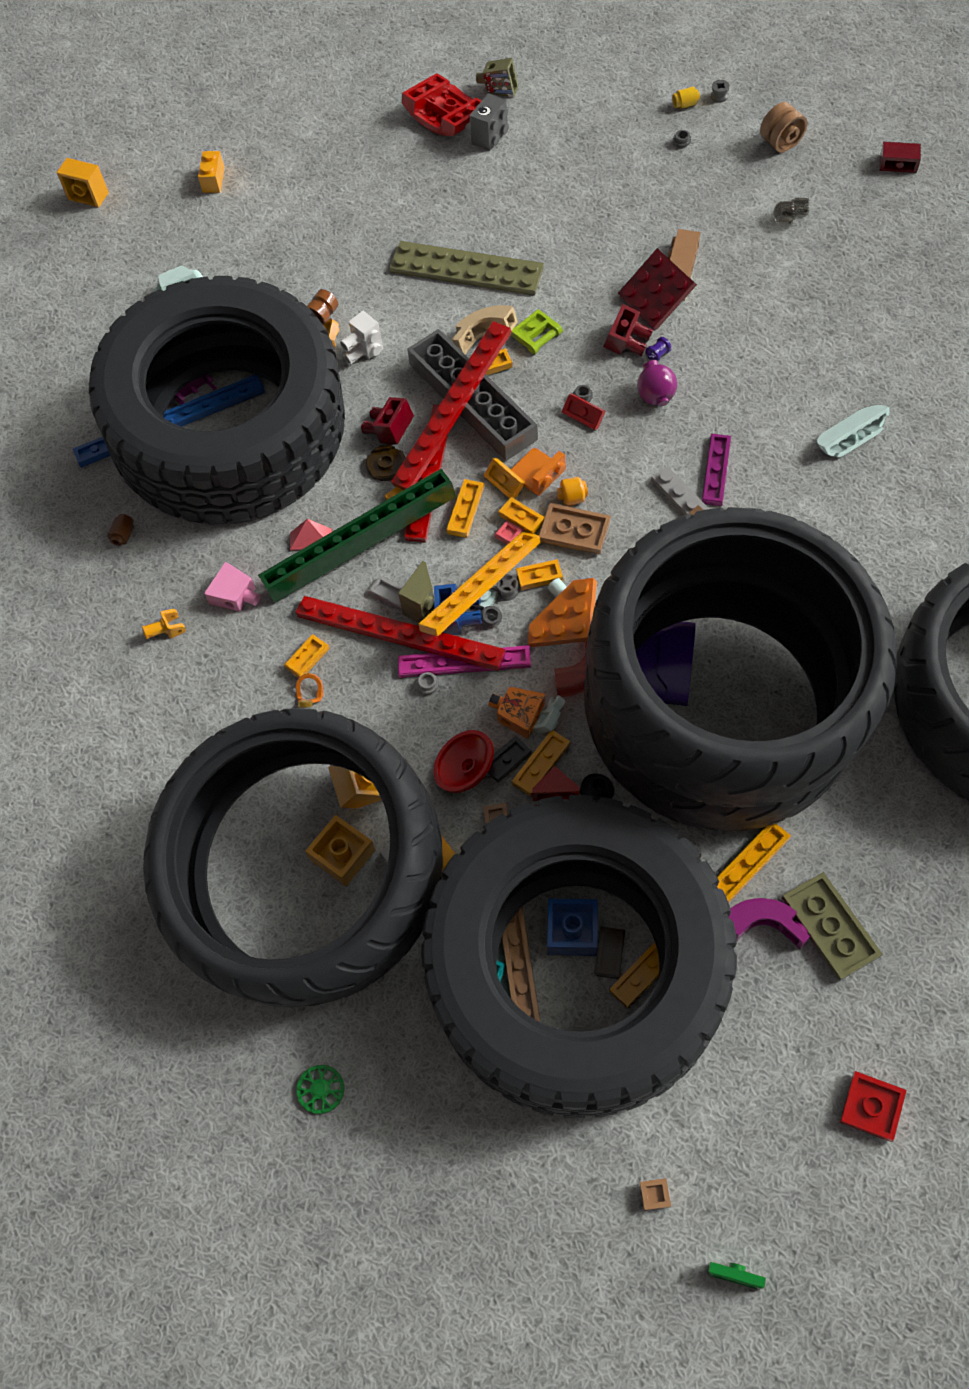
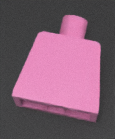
M227 562L224 563L204 593L209 604L239 612L243 609L246 602L256 606L261 597L260 594L254 592L255 586L252 579Z

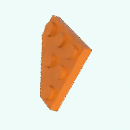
M594 578L573 580L529 624L527 644L530 647L587 642L595 606L597 581Z

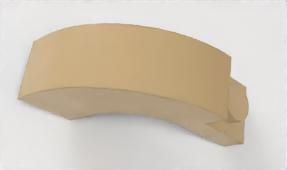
M490 306L469 314L455 326L457 334L452 339L453 343L466 354L472 345L485 335L493 321L510 327L512 331L518 323L513 306Z

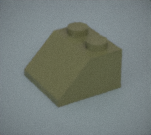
M424 561L419 564L398 593L403 615L418 623L435 609L433 588L428 568Z

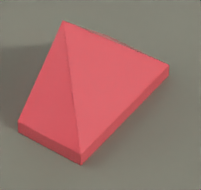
M306 519L290 532V551H300L331 533V528Z

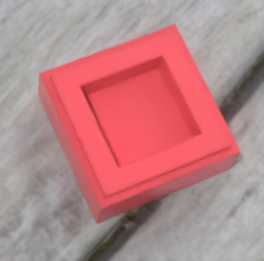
M506 520L496 532L495 538L508 545L521 532H524V529Z

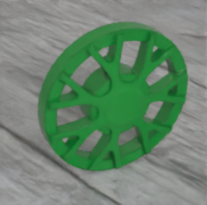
M328 1065L310 1067L301 1075L297 1083V1097L304 1109L313 1114L331 1112L340 1104L344 1096L345 1086L342 1076L336 1069ZM318 1070L320 1078L313 1080L311 1072ZM327 1070L334 1073L329 1081L323 1079ZM304 1080L312 1083L310 1089L301 1088ZM340 1082V1090H331L330 1084ZM311 1093L313 1098L305 1104L302 1097ZM330 1094L337 1099L333 1105H330L326 1100ZM316 1099L323 1100L321 1110L314 1109Z

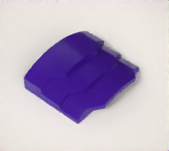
M682 621L670 625L651 636L636 650V657L644 676L665 704L688 706L696 623Z

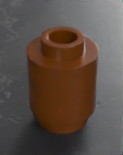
M119 514L114 518L107 534L112 544L116 546L127 544L134 528V520L130 516Z

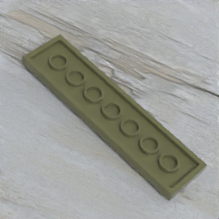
M406 241L399 242L390 265L391 273L529 295L536 294L544 269V263Z

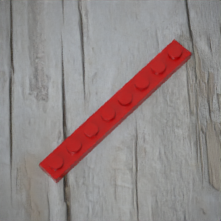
M433 404L430 420L440 404ZM448 434L418 482L441 469ZM432 512L407 526L405 541L426 543Z

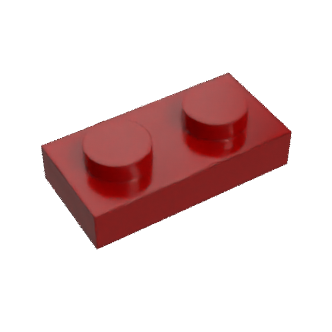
M574 394L568 395L562 409V413L594 430L599 428L606 412Z

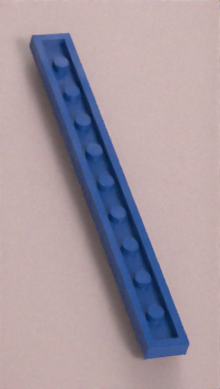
M255 374L166 410L163 418L182 427L263 394L265 390L258 375ZM103 437L72 449L81 468L111 456Z

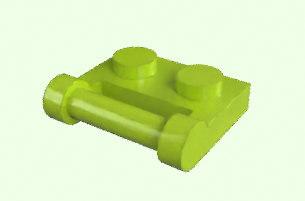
M537 309L513 328L511 336L535 355L553 337L562 334L563 329L557 322ZM547 328L550 329V331H548L545 335H543V336H542L540 339H538L536 342L532 341V340H533L534 338H536L539 334H541L544 330H546Z

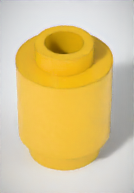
M694 86L677 90L676 93L672 94L673 106L679 109L697 105L700 99L699 91Z

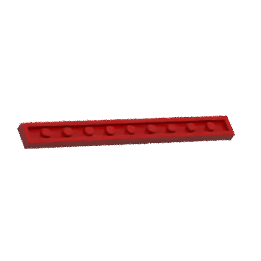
M495 321L492 322L391 481L393 486L405 490L418 482L512 333L510 327Z
M308 596L303 597L296 610L297 617L495 671H499L506 654L504 648L444 632L435 636L420 631L419 626Z

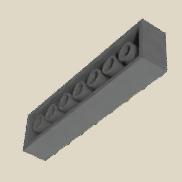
M439 329L407 348L409 364L443 398H445L469 360ZM485 374L460 415L507 461L538 440V427Z

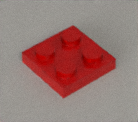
M854 1071L839 1123L892 1143L895 1138L907 1090Z

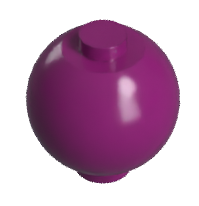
M657 360L648 361L642 366L643 371L637 380L638 393L648 404L658 405L659 407L665 406L676 393V375L669 367L658 364Z

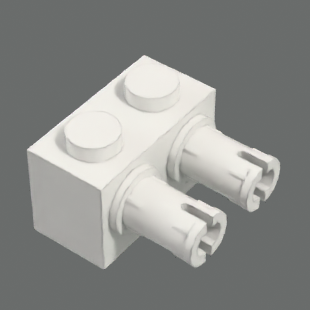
M362 311L348 321L351 334L340 341L341 347L346 351L343 354V358L348 365H352L362 356L371 359L373 356L379 355L383 350L379 323Z

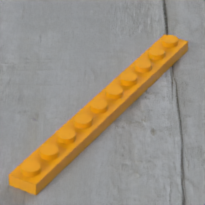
M778 824L766 826L717 877L719 880L717 887L724 891L728 903L790 840L791 835ZM655 942L609 989V992L627 1009L659 977V958Z

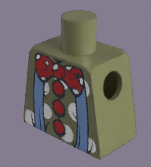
M513 58L488 61L483 72L476 73V83L485 84L486 91L489 94L514 98L519 85Z

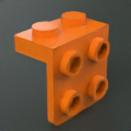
M532 448L511 470L525 482L524 486L540 496L566 470V457L564 453L558 451L551 458L537 448Z

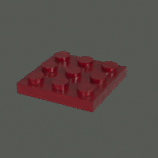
M656 248L618 294L633 309L639 311V315L657 330L697 284Z

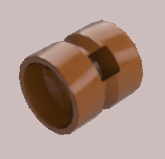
M320 289L314 295L312 301L307 304V307L324 325L339 304L332 293L325 289Z

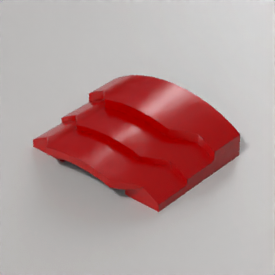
M438 73L402 92L401 99L405 109L417 122L430 131L444 136H454L464 130L466 124L470 123V114L481 102L477 97L471 98Z

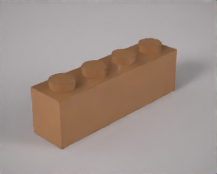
M678 229L676 237H672L671 248L673 250H669L668 258L691 278L701 232Z

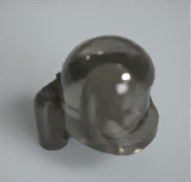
M795 197L791 201L778 202L773 210L774 220L778 223L794 224L797 215H809V198Z

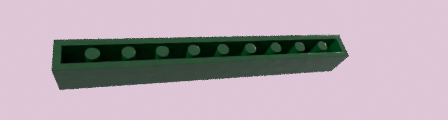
M442 468L258 574L261 582L274 603L278 602L456 498L452 481Z

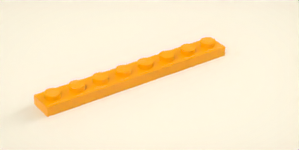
M521 532L419 623L420 631L435 636L440 635L540 544L539 535Z

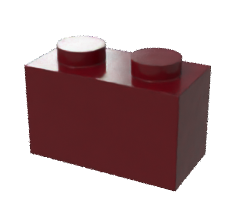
M883 141L880 152L879 171L917 173L921 161V144Z

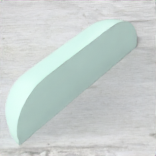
M875 405L855 412L823 432L817 439L819 447L830 456L842 457L878 435L884 429L882 425L885 422L886 416H889V407Z

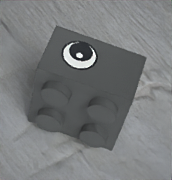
M488 93L470 114L471 141L473 145L490 151L494 145L496 146L499 143L503 134L505 135L508 132L507 100Z

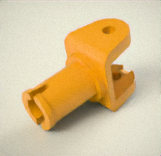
M177 610L161 611L160 621L141 626L145 639L162 633L167 634L172 639L185 633L186 628L184 624L170 626L168 622L179 617Z

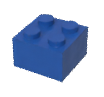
M548 899V955L597 956L598 899Z

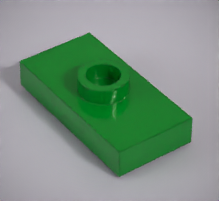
M714 1262L708 1263V1276L757 1290L765 1287L766 1277L745 1272L746 1266L732 1262L729 1263V1267Z

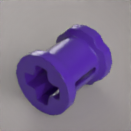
M659 337L653 346L646 348L645 353L650 360L659 361L662 355L671 351L672 346L665 337Z

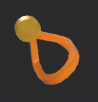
M312 673L299 677L296 682L298 707H312V703L321 701L324 695L321 679ZM306 678H311L317 683V697L314 699L306 700L301 697V682Z

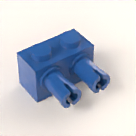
M456 583L434 586L435 609L457 590ZM481 597L473 605H481ZM481 611L464 612L443 632L458 635L461 634V628L465 625L482 624Z

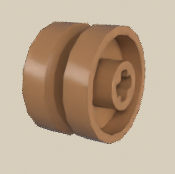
M781 102L775 105L764 117L760 125V135L775 150L784 153L795 147L803 138L807 130V118L796 111L788 102Z

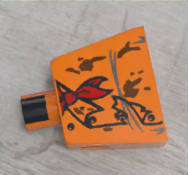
M509 687L504 697L492 694L488 706L498 709L497 722L529 739L532 728L545 705V694Z

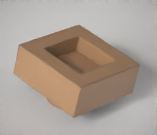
M666 1178L639 1183L644 1211L671 1208Z

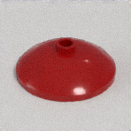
M467 730L452 737L441 748L434 763V779L438 786L449 793H462L479 784L489 772L494 758V747L490 738L478 730Z

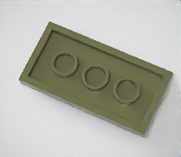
M824 872L782 896L784 903L797 911L796 920L807 929L810 940L839 981L883 955Z

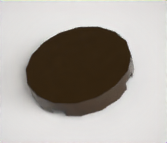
M382 445L373 449L372 453L367 456L366 469L369 475L376 480L391 481L406 457L403 451H399L395 446Z

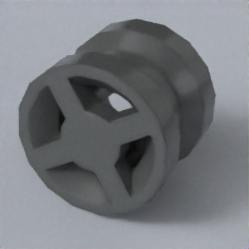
M725 80L713 82L711 99L714 102L721 103L728 99L729 83Z
M506 574L496 583L498 596L502 600H513L518 595V581L513 575Z

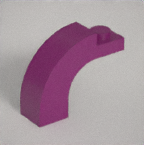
M753 898L742 901L730 908L731 914L728 917L734 922L736 941L749 929L761 925L779 930L799 949L807 943L810 937L807 934V929L802 924L793 921L797 911L780 901L768 898Z

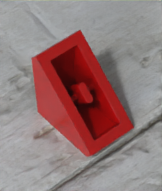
M554 766L532 788L533 801L556 796L569 799L570 795H580L579 786Z

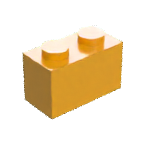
M202 151L198 173L202 192L220 193L224 173L220 151Z

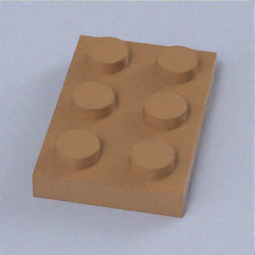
M550 503L539 535L540 542L601 555L611 516Z

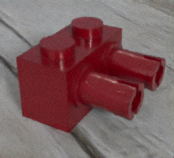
M622 304L603 347L621 355L623 350L627 349L642 357L647 345L631 338V335L633 334L649 341L653 329L638 323L639 311Z
M389 397L383 408L373 406L372 410H370V418L375 420V422L364 421V424L361 425L362 433L376 434L380 443L398 445L414 417L407 399Z

